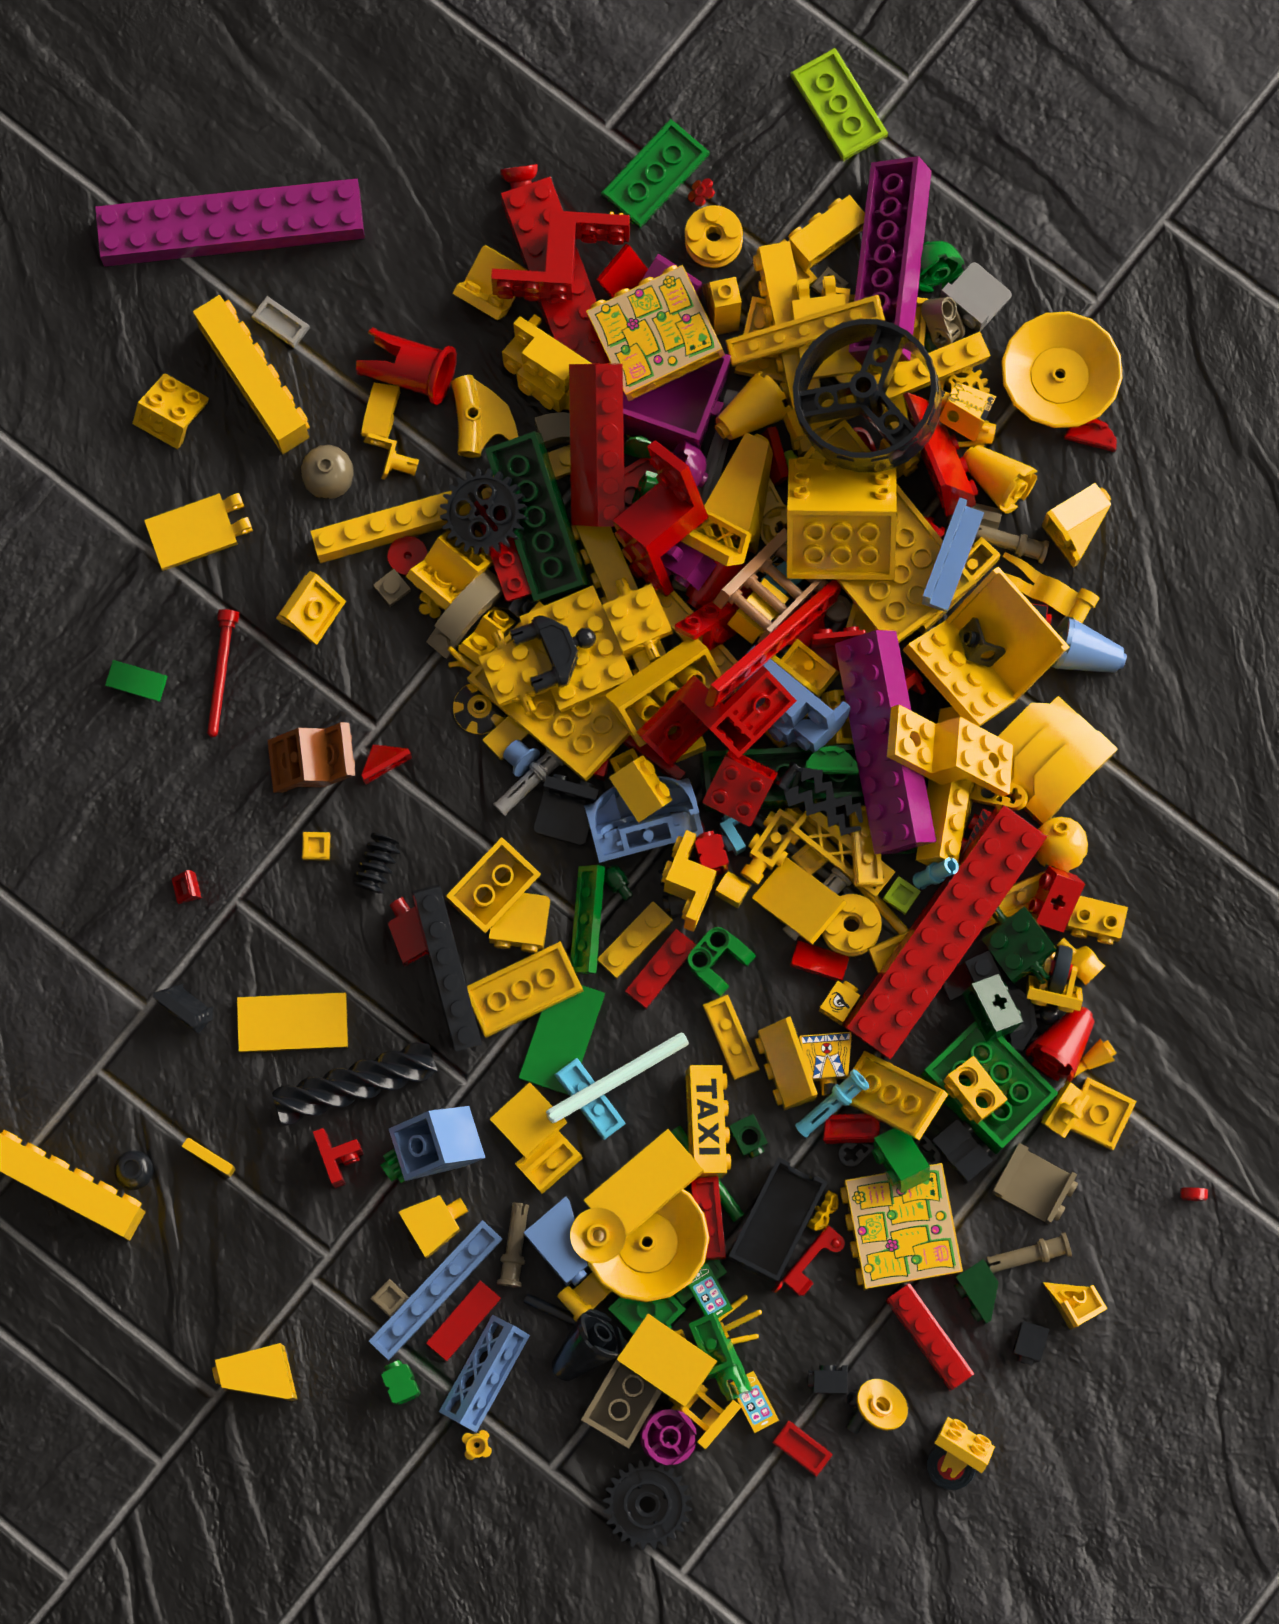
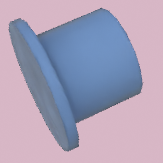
M515 740L505 749L503 757L513 766V774L516 777H520L530 770L529 766L532 761L536 762L539 759L540 751L537 748L529 749L522 741Z

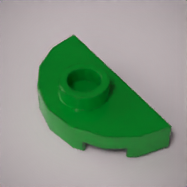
M836 746L821 747L810 756L805 768L823 770V774L858 775L859 773L857 762L845 749Z

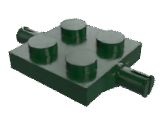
M998 906L996 912L992 915L998 925L982 941L1013 983H1016L1023 976L1034 973L1040 984L1046 983L1044 979L1048 981L1050 976L1042 965L1049 956L1057 951L1056 947L1025 906L1010 917H1006Z

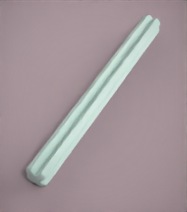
M684 1033L673 1036L546 1111L548 1119L551 1123H556L689 1044Z

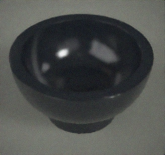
M131 1150L123 1153L114 1165V1176L117 1182L129 1190H138L145 1187L153 1176L152 1161L141 1151Z

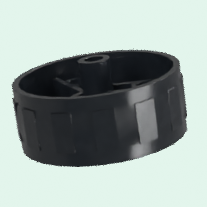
M857 319L841 323L825 331L812 342L803 354L795 372L793 397L794 409L799 424L812 446L828 461L841 468L856 472H880L893 469L909 461L924 448L931 439L939 422L942 406L941 384L933 360L920 341L910 332L894 323L878 319ZM866 340L872 341L860 372L855 374L850 382L808 390L814 373L823 361L835 351L849 344ZM903 348L915 355L930 374L931 392L929 404L923 418L915 428L886 395ZM879 356H888V359L885 362H876V359ZM873 371L881 374L879 384H877L876 379L872 375ZM853 395L856 402L841 404L840 398ZM825 400H834L830 407L821 406ZM861 414L872 423L889 443L890 447L874 452H850L838 449L821 439L811 429L809 424ZM889 423H899V426L896 429H887V425Z

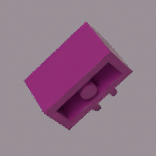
M681 541L661 556L668 577L670 575L675 576L674 580L686 589L690 585L699 591L717 566L709 556Z

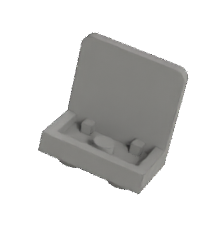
M974 262L968 266L952 285L948 282L942 289L940 298L951 297L956 303L958 314L963 323L969 328L981 332L1010 300L1012 293L983 267Z

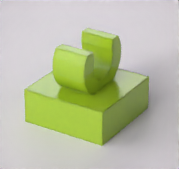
M898 876L883 900L905 915L921 891Z

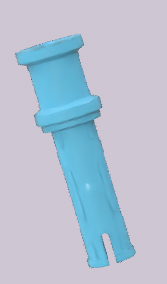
M853 1069L846 1080L840 1085L836 1084L833 1086L832 1094L816 1106L800 1122L796 1123L797 1130L807 1138L811 1132L843 1105L849 1106L857 1094L862 1090L866 1091L870 1087L866 1079L857 1070Z

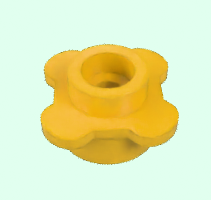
M480 1430L476 1434L465 1433L463 1435L462 1442L466 1446L464 1454L468 1460L490 1456L492 1449L488 1446L489 1433L487 1431ZM478 1442L480 1445L475 1447L474 1444Z

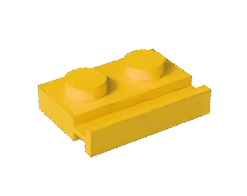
M558 1131L528 1159L523 1156L515 1164L539 1192L543 1194L582 1160L583 1157Z

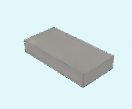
M268 296L251 316L254 321L294 349L310 329L307 323Z

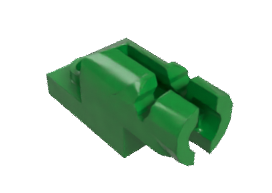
M711 1313L689 1323L698 1348L717 1360L709 1375L715 1376L726 1401L739 1398L734 1385L728 1382L729 1379L734 1381L739 1394L752 1392L753 1389L745 1374L743 1365L736 1354L731 1339H726L717 1314Z

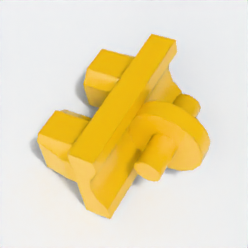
M1068 1081L1058 1091L1057 1098L1050 1109L1046 1110L1041 1122L1063 1138L1066 1137L1076 1119L1081 1120L1083 1116L1081 1111L1090 1098L1089 1095Z

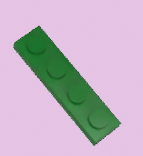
M601 865L578 867L570 961L577 975L596 974L605 875V866Z

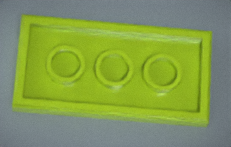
M836 48L790 72L792 80L842 161L888 137L887 130Z

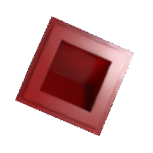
M186 870L172 878L178 904L202 898L195 872Z

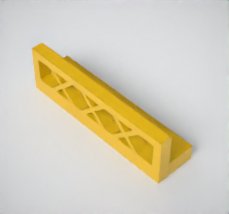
M706 509L709 518L700 527L695 528L681 540V542L721 564L731 566L744 564L752 534ZM715 523L719 526L722 534L718 538L714 536L711 525ZM734 534L741 537L738 549L734 547L730 537Z
M805 811L790 831L854 881V870L845 866L843 856L846 854L852 856L851 836L849 834L840 836L839 826L836 824L828 827L827 817L821 812L806 816ZM807 820L817 828L818 835L807 836L798 828ZM828 837L839 847V852L829 853L823 849L822 838ZM817 838H818V840H819V845H818L815 841H813L812 839H817ZM839 855L840 861L837 860L834 856ZM883 861V885L875 889L872 887H862L874 898L895 873Z

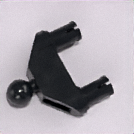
M540 615L534 617L531 623L509 630L515 647L535 638L541 639L551 662V670L534 677H529L535 694L556 685L558 687L567 686L578 660V650L576 647L587 649L592 647L596 641L595 633L587 627L579 629L575 636L572 637L567 626Z
M1006 980L1003 982L1009 989V995L1013 1003L1021 1012L1023 1023L1014 1032L1010 1033L1008 1039L1005 1040L1022 1056L1038 1031L1037 1021H1041L1046 1025H1052L1059 1019L1060 1011L1053 1004H1047V1006H1042L1039 1010L1035 1011L1031 999H1027V995L1011 981Z

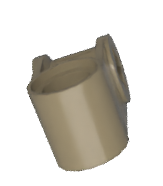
M951 297L928 299L923 302L921 307L922 317L926 322L932 342L938 349L961 339L965 335V327L958 314L956 303Z

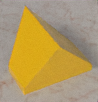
M1042 1282L1070 1330L1107 1309L1094 1285L1085 1287Z

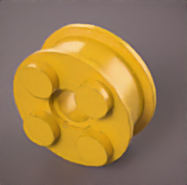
M716 205L706 206L694 212L687 221L685 227L686 249L689 256L699 265L707 268L724 267L733 262L741 251L743 243L742 225L738 217L731 210ZM711 233H717L721 238L717 241H710L707 239V236Z
M845 894L840 897L847 904L823 931L822 936L828 947L834 952L855 957L868 952V948L877 943L882 922L880 913L872 901L858 894ZM853 919L859 924V928L854 932L847 931L844 928L845 921Z

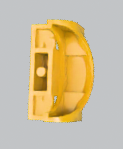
M534 314L529 321L519 316L513 323L515 337L502 351L504 367L510 373L517 374L518 387L524 394L532 395L549 410L554 409L557 412L562 410L570 411L569 364L592 363L537 328L542 322V319Z

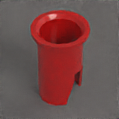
M373 327L368 330V333L374 336V343L396 356V361L394 364L388 361L357 360L356 372L358 375H364L428 395L430 403L435 405L443 401L455 373L457 353L454 347L448 345L443 350L378 331Z

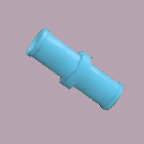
M950 857L939 863L933 862L925 870L914 874L913 884L918 889H925L931 884H940L946 877L958 872V863L954 858L950 859Z

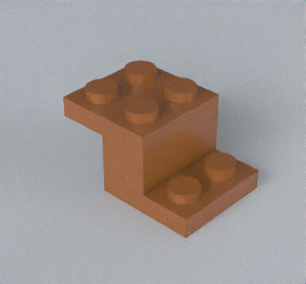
M340 722L325 729L296 728L269 739L268 749L273 792L283 793L296 787H326L355 776V761L353 759L352 735L349 723Z

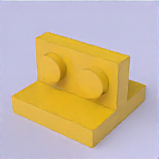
M309 571L276 619L281 624L299 631L306 639L317 645L346 603V600L316 573Z

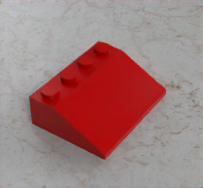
M907 392L903 394L907 418L915 428L923 418L929 401ZM939 421L931 439L922 449L921 456L945 515L949 516L954 513L959 497L967 500L966 506H975V495H978V490L973 479L968 481L966 472H969L965 458H959L956 452L960 448L955 434L949 435L948 426Z

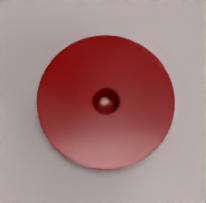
M412 536L396 539L388 550L390 566L396 572L407 575L411 568L422 562L427 556V549L423 542Z

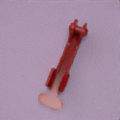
M827 1225L782 1280L773 1287L772 1292L777 1293L782 1284L786 1283L799 1296H804L813 1285V1282L802 1271L821 1249L826 1248L831 1252L841 1251L845 1245L843 1237Z

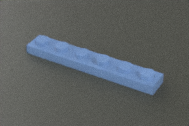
M482 1220L378 1330L369 1342L390 1360L503 1239Z

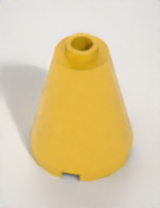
M761 371L755 374L716 418L717 425H715V429L723 439L733 440L745 435L746 432L750 433L783 420L785 414L790 411V406L785 407L782 402L786 398L784 393L770 376L766 375L763 378V372Z
M983 446L970 447L963 455L970 475L1004 513H1011L1018 508L1015 503L1019 498L1022 500L1027 498L1037 480V475L1034 474L1037 470L1033 467Z

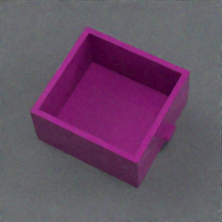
M725 354V356L631 401H628L623 390L624 434L633 437L643 436L651 442L656 440L670 450H674L678 443L683 444V440L701 449L713 415L718 417L724 405L723 402H719V398L729 374L731 355Z

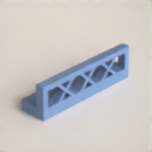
M960 497L922 598L923 605L946 613L949 610L984 516V512L966 506L967 500Z
M492 1315L439 1412L477 1433L530 1335ZM498 1324L503 1326L500 1335L493 1339V1333ZM488 1350V1356L486 1360L480 1363V1356L483 1352ZM474 1375L475 1380L473 1384L466 1388L468 1378ZM461 1399V1405L457 1413H451L450 1411L455 1402Z

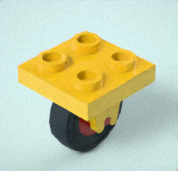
M1059 945L1054 960L1045 961L1043 968L1050 976L1048 981L1044 979L1046 983L1040 984L1037 977L1029 975L1026 990L1027 999H1031V1003L1039 1006H1047V1003L1057 1005L1059 1010L1065 1012L1081 1010L1083 1002L1082 987L1074 986L1078 970L1077 967L1071 964L1072 948Z
M948 1417L936 1438V1446L929 1454L927 1460L928 1473L931 1479L944 1489L958 1490L966 1487L973 1480L976 1470L983 1473L995 1446L991 1444L987 1437L981 1434L976 1435L968 1430V1427L958 1419L952 1420Z

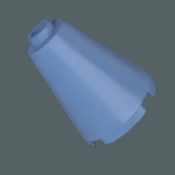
M1065 616L1061 620L1056 632L1060 633V637L1070 648L1051 667L1116 673L1118 669L1124 667L1127 655L1124 653L1123 647L1072 617Z

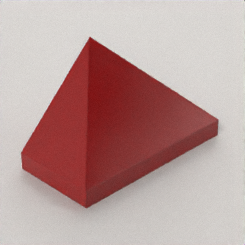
M373 744L361 775L365 785L412 759L409 749Z

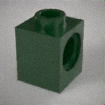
M754 1114L729 1125L730 1133L742 1157L749 1155L750 1159L765 1152L764 1147L768 1145V1142ZM747 1131L755 1133L757 1142L753 1145H746L742 1141V1134Z

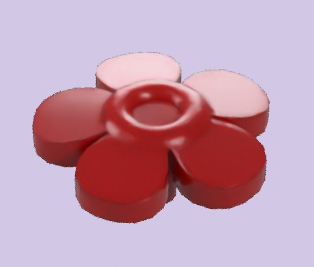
M709 178L704 179L702 182L700 180L695 181L692 184L693 191L688 194V200L692 203L695 202L698 207L703 206L706 199H711L714 196L715 191L711 188L713 181Z

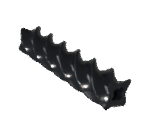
M428 1041L427 1043L415 1042L405 1046L400 1052H384L374 1061L359 1060L351 1065L349 1069L336 1068L328 1071L322 1078H305L296 1087L290 1085L281 1086L272 1092V1097L281 1124L290 1125L300 1121L305 1115L318 1116L325 1113L330 1107H346L357 1098H373L383 1089L397 1090L407 1084L408 1081H424L430 1078L434 1072L438 1071Z

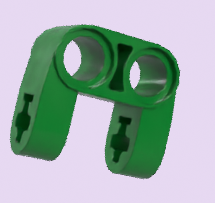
M715 927L708 931L688 955L687 964L689 970L708 989L721 997L729 988V985L711 968L726 951L746 967L756 958V955L731 933L721 927ZM721 935L725 939V944L719 948L714 947L710 943L711 937ZM696 955H703L708 963L706 966L699 968L694 966L692 959Z

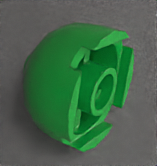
M945 241L923 243L918 287L921 291L933 292L932 287L941 283L943 289L948 282L952 284L962 275L964 270L961 266L962 264L965 265L964 260L954 246Z

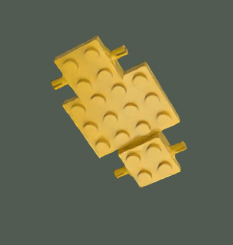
M622 577L621 581L624 588L619 579L615 581L621 595L617 599L603 605L592 585L519 617L523 626L531 623V620L536 616L548 617L567 626L572 637L575 636L579 629L586 627L595 633L596 641L592 647L587 649L576 647L578 650V660L569 684L564 687L556 685L535 694L534 687L531 686L529 677L547 672L552 667L541 639L535 638L515 647L514 643H507L502 630L497 631L501 640L498 639L496 632L492 633L497 648L493 652L479 657V660L499 707L512 702H521L525 714L531 715L528 704L532 713L537 711L531 698L551 690L562 713L609 693L631 678L633 674L625 659L626 657L646 650L650 662L655 661L652 651L656 660L659 659L661 656L655 644L660 639L673 634V631L652 584L638 590H630L626 578Z

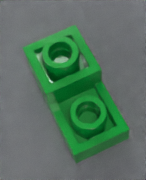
M113 660L105 685L160 702L168 676Z

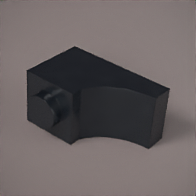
M987 951L957 966L942 987L950 1002L963 996L962 994L972 983L997 974L1001 976L990 951Z

